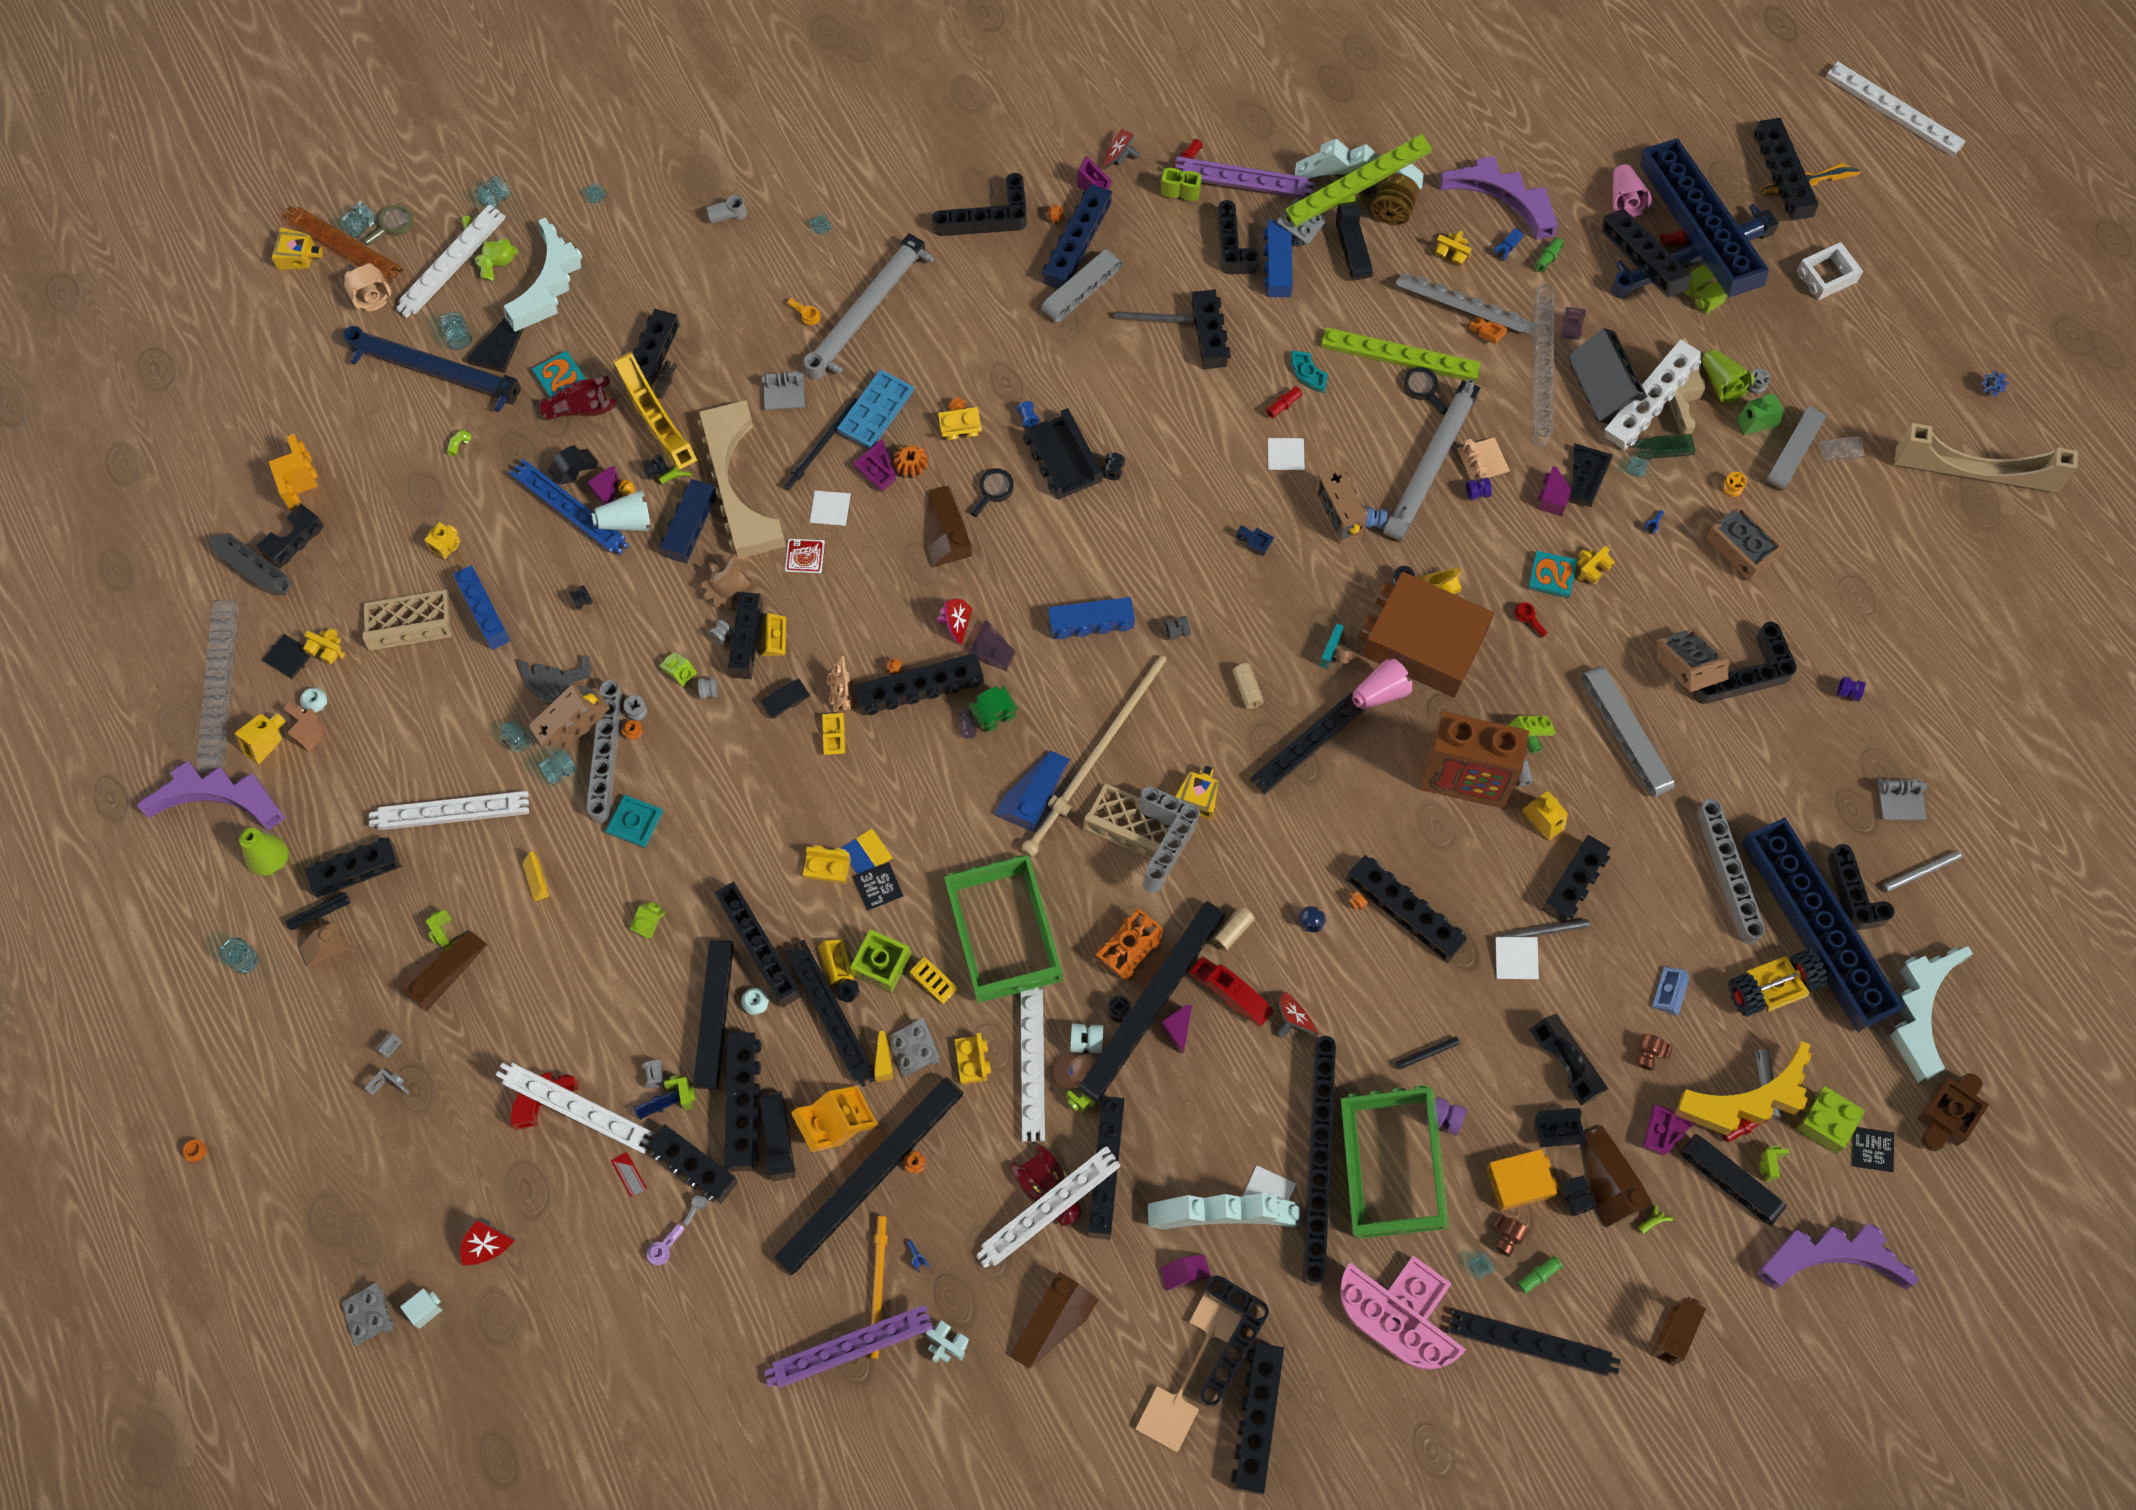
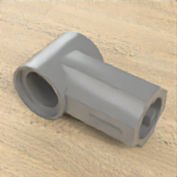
M732 195L725 202L707 206L711 224L730 218L742 220L747 215L744 200L740 195Z

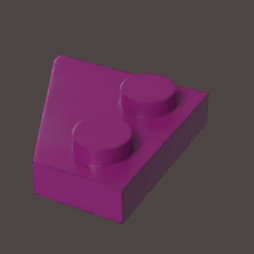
M882 439L853 463L854 468L881 492L896 481V475Z
M1655 1104L1652 1107L1642 1148L1661 1156L1666 1155L1673 1148V1145L1695 1123L1675 1116L1676 1111Z

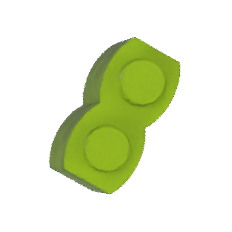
M1165 168L1161 180V194L1169 198L1180 197L1187 201L1199 200L1202 175L1194 171L1182 172L1176 168Z

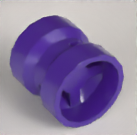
M1488 477L1480 478L1479 481L1468 480L1466 482V492L1470 501L1476 500L1478 497H1491L1492 488Z
M1843 676L1838 686L1837 696L1842 698L1850 697L1851 700L1859 702L1865 690V682L1860 680L1852 681L1851 678Z

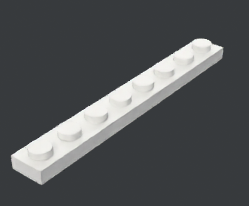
M1837 62L1825 77L1951 157H1954L1966 142L1961 137L1840 62Z

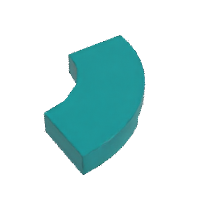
M1292 350L1291 366L1296 377L1308 388L1325 394L1328 373L1319 370L1314 365L1311 353Z

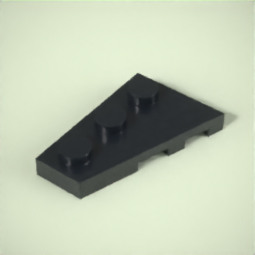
M504 317L466 359L467 363L505 373L524 328L514 332Z
M1574 443L1572 502L1592 507L1612 462L1613 454Z

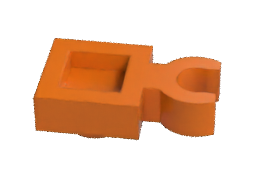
M1476 316L1475 323L1471 321L1469 326L1470 330L1479 332V337L1493 344H1496L1507 332L1506 327L1493 321L1487 323L1484 318Z

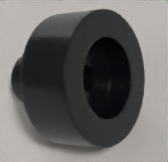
M844 979L837 985L836 993L842 1001L852 1002L859 996V984L851 979Z

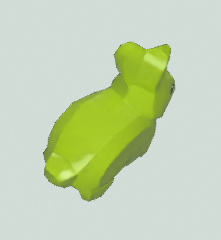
M508 239L492 242L483 241L482 255H478L475 258L476 265L481 269V278H488L490 281H493L495 277L492 267L506 266L512 261L514 256L519 254L518 249L512 246Z

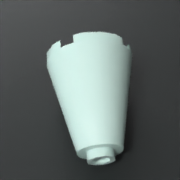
M643 491L634 492L595 508V513H591L593 525H597L598 529L649 531V513L647 503L642 501V497H644Z

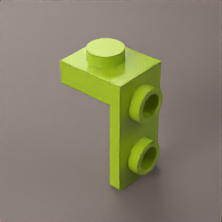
M1517 716L1508 725L1530 730L1529 737L1553 736L1556 733L1548 716Z

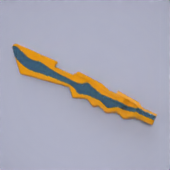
M1840 163L1817 174L1810 172L1805 174L1810 185L1814 186L1818 185V182L1831 178L1832 181L1859 175L1861 171ZM1772 183L1761 187V193H1778L1776 184Z

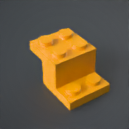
M295 434L287 436L292 453L268 461L279 494L291 512L301 503L298 494L318 487L316 479L319 478L315 467H312L311 462H313L309 450H306L304 442L302 440L299 441Z
M858 1086L828 1091L814 1104L796 1108L791 1112L811 1152L842 1146L856 1133L873 1129L878 1125Z

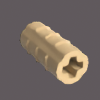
M1248 663L1236 666L1233 669V674L1245 707L1248 709L1257 708L1264 703V700L1259 690L1258 682L1255 679V673H1253L1251 665Z
M1240 906L1225 921V924L1218 929L1212 937V941L1221 950L1227 951L1242 933L1249 928L1250 924L1255 920L1254 916L1245 907Z

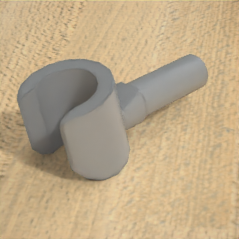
M697 1195L692 1199V1207L683 1224L689 1225L697 1208L702 1210L706 1208L708 1202L706 1197Z

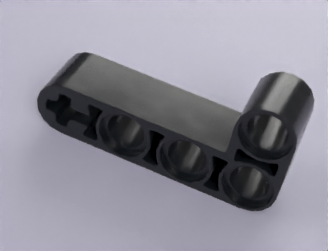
M1223 200L1218 206L1217 216L1221 269L1224 273L1230 275L1252 274L1258 268L1259 253L1254 248H1239L1236 206L1230 200Z
M1359 201L1338 204L1335 219L1337 232L1352 281L1372 278L1373 276L1371 260L1360 226L1361 208Z
M1846 844L1837 845L1828 855L1827 861L1843 910L1856 930L1884 926L1895 914L1893 905L1886 901L1870 903L1852 848ZM1843 874H1847L1851 880L1846 879ZM1850 894L1855 895L1857 900H1853ZM1878 911L1883 912L1885 917L1880 916ZM1857 914L1861 915L1864 921L1859 920Z
M783 1092L760 1095L768 1153L766 1158L769 1176L773 1182L796 1177Z

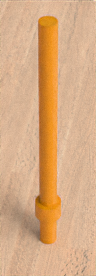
M877 1216V1231L874 1235L873 1245H876L871 1325L881 1322L884 1253L888 1241V1235H886V1216ZM879 1350L870 1353L869 1359H879Z

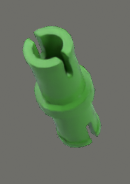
M1555 237L1550 245L1544 248L1541 253L1542 256L1534 264L1537 271L1545 272L1549 264L1555 261L1557 253L1564 246V241L1561 238Z
M1553 1255L1539 1267L1535 1266L1532 1268L1533 1271L1518 1281L1517 1285L1524 1294H1527L1540 1283H1546L1548 1281L1547 1278L1559 1269H1562L1563 1265Z

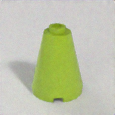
M1710 350L1704 354L1702 365L1722 403H1725L1724 401L1733 403L1748 393V386L1750 384L1753 386L1755 380L1754 375L1749 370L1718 350Z
M247 828L241 833L239 842L245 864L250 871L260 876H270L285 866L289 857V850L282 838L256 828Z

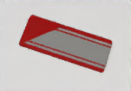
M627 1152L611 1160L630 1197H634L647 1188Z

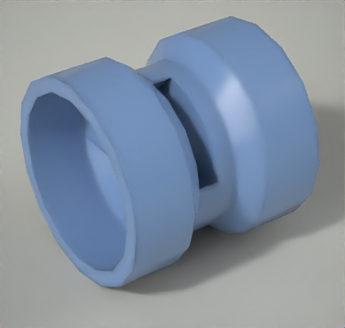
M1367 507L1368 517L1365 527L1371 528L1375 526L1378 529H1385L1387 509L1374 510L1372 507Z

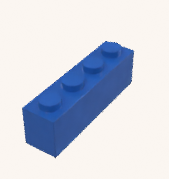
M1268 220L1267 228H1263V240H1267V244H1264L1263 256H1267V261H1264V273H1267V277H1264V289H1267L1268 297H1291L1293 287L1292 233L1277 224L1278 220Z
M470 565L453 573L490 648L493 650L510 642L511 640L473 566Z
M1131 597L1049 607L1052 639H1066L1069 636L1077 635L1085 637L1093 633L1107 634L1110 631L1116 630L1124 632L1134 628L1135 618Z

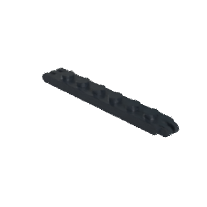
M1353 691L1256 772L1249 780L1254 783L1260 779L1255 786L1260 789L1263 785H1266L1261 791L1266 795L1366 709L1357 707L1352 700Z
M803 939L800 943L804 949L800 950L798 945L794 944L792 946L796 952L792 955L789 948L784 950L853 1081L858 1080L861 1086L864 1087L866 1083L862 1077L867 1076L869 1082L872 1083L874 1079L871 1073L874 1072V1069L807 943Z
M1455 1309L1450 1311V1315L1459 1317V1319L1449 1318L1448 1324L1457 1326V1329L1447 1327L1446 1333L1606 1377H1608L1609 1373L1619 1374V1369L1611 1367L1610 1364L1620 1365L1621 1360L1612 1357V1352L1463 1311Z

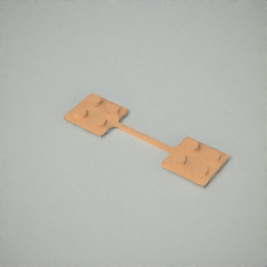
M1216 1283L1210 1285L1214 1293H1221L1223 1291V1287ZM1206 1291L1189 1322L1202 1329L1206 1333V1339L1180 1391L1176 1394H1171L1157 1386L1135 1429L1177 1453L1199 1411L1198 1408L1184 1401L1182 1393L1208 1341L1215 1337L1228 1343L1242 1318L1211 1299ZM1237 1294L1231 1297V1302L1236 1306L1244 1303L1243 1298Z

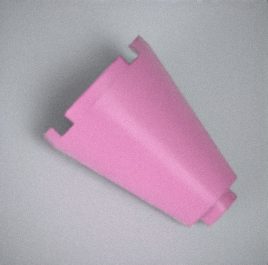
M1620 165L1613 172L1612 207L1614 212L1624 208L1633 217L1644 213L1643 210L1651 205V193L1630 165Z
M1396 659L1384 660L1353 691L1352 700L1357 707L1366 709L1410 695L1412 692V681L1408 682L1406 678L1408 672L1405 667Z

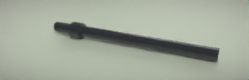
M852 398L799 466H795L791 471V476L783 485L784 489L789 491L797 480H801L805 475L804 471L835 434L838 426L857 402V399Z

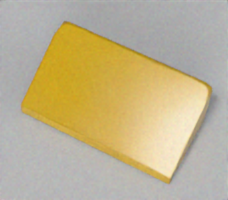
M766 613L761 618L760 655L784 656L786 654V617Z
M531 851L523 861V868L533 900L538 901L549 897L550 894L539 858L535 852Z
M844 940L823 941L818 946V952L829 987L838 985L844 979L854 980Z

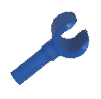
M1660 510L1653 520L1647 522L1645 530L1648 526H1653L1655 529L1652 534L1657 532L1659 520L1664 514L1663 510Z
M909 1240L907 1244L913 1254L912 1264L917 1272L921 1273L919 1266L925 1263L927 1268H929V1263L922 1254H919L913 1241Z

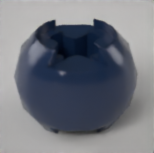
M1313 906L1304 907L1298 916L1299 925L1305 928L1307 932H1319L1326 922L1323 911Z

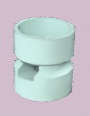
M1072 1023L1070 1053H1083L1085 1050H1088L1089 1054H1101L1103 1025L1091 1024L1089 1028H1086L1085 1024ZM1082 1035H1088V1043H1081Z

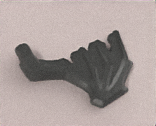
M587 655L582 656L581 667L575 670H566L564 675L561 674L559 668L550 666L549 670H547L546 666L542 664L534 666L535 674H533L529 670L527 662L520 659L517 660L526 683L524 687L539 696L541 702L552 704L568 689L571 683L589 678L592 671L590 656Z

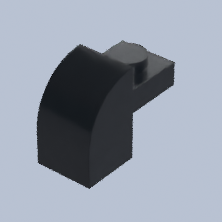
M573 445L558 453L547 471L558 485L574 483L580 471L596 469L599 462L588 449L579 450Z

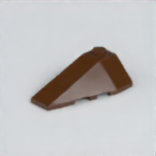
M949 486L929 491L927 551L933 567L972 556L971 543Z
M469 931L409 967L394 983V986L427 1012L483 951L487 943L472 931Z
M1600 1126L1585 1133L1586 1141L1583 1145L1591 1176L1590 1182L1597 1204L1596 1209L1606 1228L1651 1206L1653 1203L1643 1184L1604 1127Z
M1059 1271L1010 1357L1027 1368H1032L1056 1345L1087 1321L1099 1299L1078 1282Z

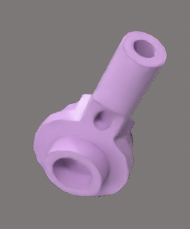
M680 1224L675 1226L663 1242H655L649 1246L647 1259L650 1263L660 1266L668 1261L671 1252L669 1248L685 1230Z

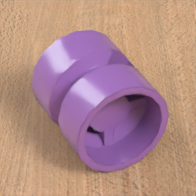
M1437 1096L1439 1127H1444L1445 1132L1457 1136L1467 1108L1458 1104L1451 1106L1448 1100Z

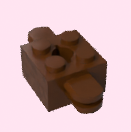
M1968 1073L1963 1075L1958 1082L1949 1077L1939 1084L1917 1118L1928 1126L1922 1136V1144L1926 1149L1936 1152L1944 1148L1948 1141L1958 1146L1968 1139L1989 1106L1988 1103L1977 1096L1983 1086L1982 1080L1977 1075Z

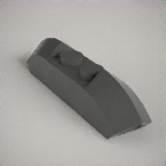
M231 533L209 537L215 552L229 566L231 565L234 570L240 572L249 581L269 594L286 595L291 585L287 575Z

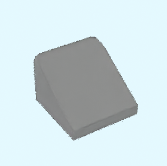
M389 1032L375 1050L387 1059L402 1041L394 1033Z

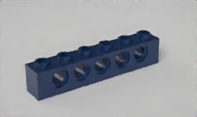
M1090 184L1088 190H1084L1080 205H1076L1072 220H1068L1064 235H1060L1057 248L1052 250L1049 263L1045 264L1042 269L1043 284L1059 289L1073 277L1112 203V191L1094 184Z

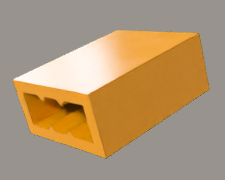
M1542 1149L1488 1164L1486 1169L1500 1211L1551 1199L1557 1194L1558 1184L1555 1177L1551 1176L1549 1170L1551 1168L1550 1160L1547 1155H1544Z

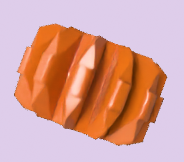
M907 444V448L900 446L899 452H895L894 466L897 468V472L899 474L903 473L905 478L909 474L914 478L916 473L922 476V470L927 469L928 461L925 450L923 448L918 449L917 444L913 447Z

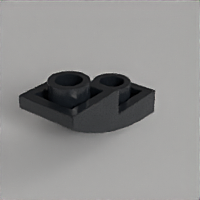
M798 678L761 700V703L771 719H775L790 707L794 708L810 697V694Z

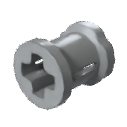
M661 1060L648 1061L642 1065L647 1077L646 1088H657L664 1085L666 1080L662 1076L661 1066L663 1063Z

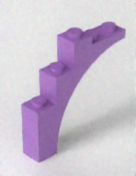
M1495 156L1476 160L1475 167H1465L1464 169L1448 170L1441 173L1439 181L1440 190H1472L1493 196L1508 204L1523 217L1536 240L1555 236L1558 223L1545 187L1526 190L1520 172H1509L1501 175Z
M189 761L178 765L170 773L174 778L173 781L165 783L161 789L152 795H147L137 804L139 809L148 818H151L163 810L188 802L216 801L227 803L245 810L254 816L267 831L286 819L253 773L241 778L237 784H234L221 767L212 770L205 778H202Z
M1870 1223L1861 1227L1850 1241L1841 1229L1833 1226L1826 1230L1815 1244L1812 1243V1239L1806 1233L1800 1232L1797 1229L1787 1237L1756 1273L1774 1290L1782 1286L1792 1275L1802 1269L1813 1265L1835 1262L1851 1263L1873 1269L1894 1280L1905 1290L1914 1286L1919 1280L1909 1266L1900 1263L1891 1250L1882 1247L1887 1238L1883 1236V1232L1877 1226Z

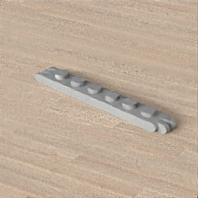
M1402 273L1396 281V284L1400 287L1519 332L1531 334L1536 327L1533 322L1521 317L1517 312H1507L1498 305L1483 303L1484 301L1480 298L1467 297L1463 292L1457 290L1451 291L1445 285L1428 282V279L1424 277H1414Z

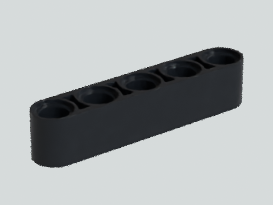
M1694 1134L1680 1151V1154L1686 1161L1764 1223L1771 1226L1774 1225L1786 1209V1204L1703 1137Z

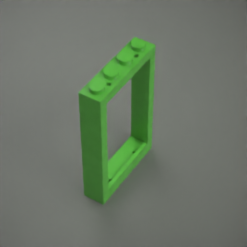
M1018 855L1007 861H995L984 867L975 866L964 872L955 871L944 877L977 1004L1063 981L1062 969L1029 855ZM1024 874L1050 968L982 985L957 890Z
M1418 1085L1413 1090L1394 1088L1389 1093L1371 1091L1370 1095L1361 1096V1094L1354 1093L1347 1095V1098H1341L1353 1235L1358 1239L1450 1229L1436 1097L1433 1089L1427 1085ZM1426 1102L1438 1215L1366 1223L1356 1111Z

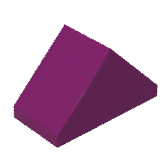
M1088 156L1084 157L1077 171V188L1088 190L1090 184H1094L1108 190L1112 181Z
M615 466L609 467L588 481L591 492L602 505L614 501L619 479Z
M1189 1004L1162 1021L1161 1025L1167 1037L1178 1052L1184 1054L1192 1009V1005Z
M1205 1255L1182 1257L1160 1268L1167 1291L1211 1278Z

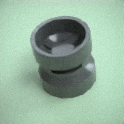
M1181 616L1177 620H1165L1166 632L1170 641L1177 639L1178 636L1187 637L1191 635L1186 616Z

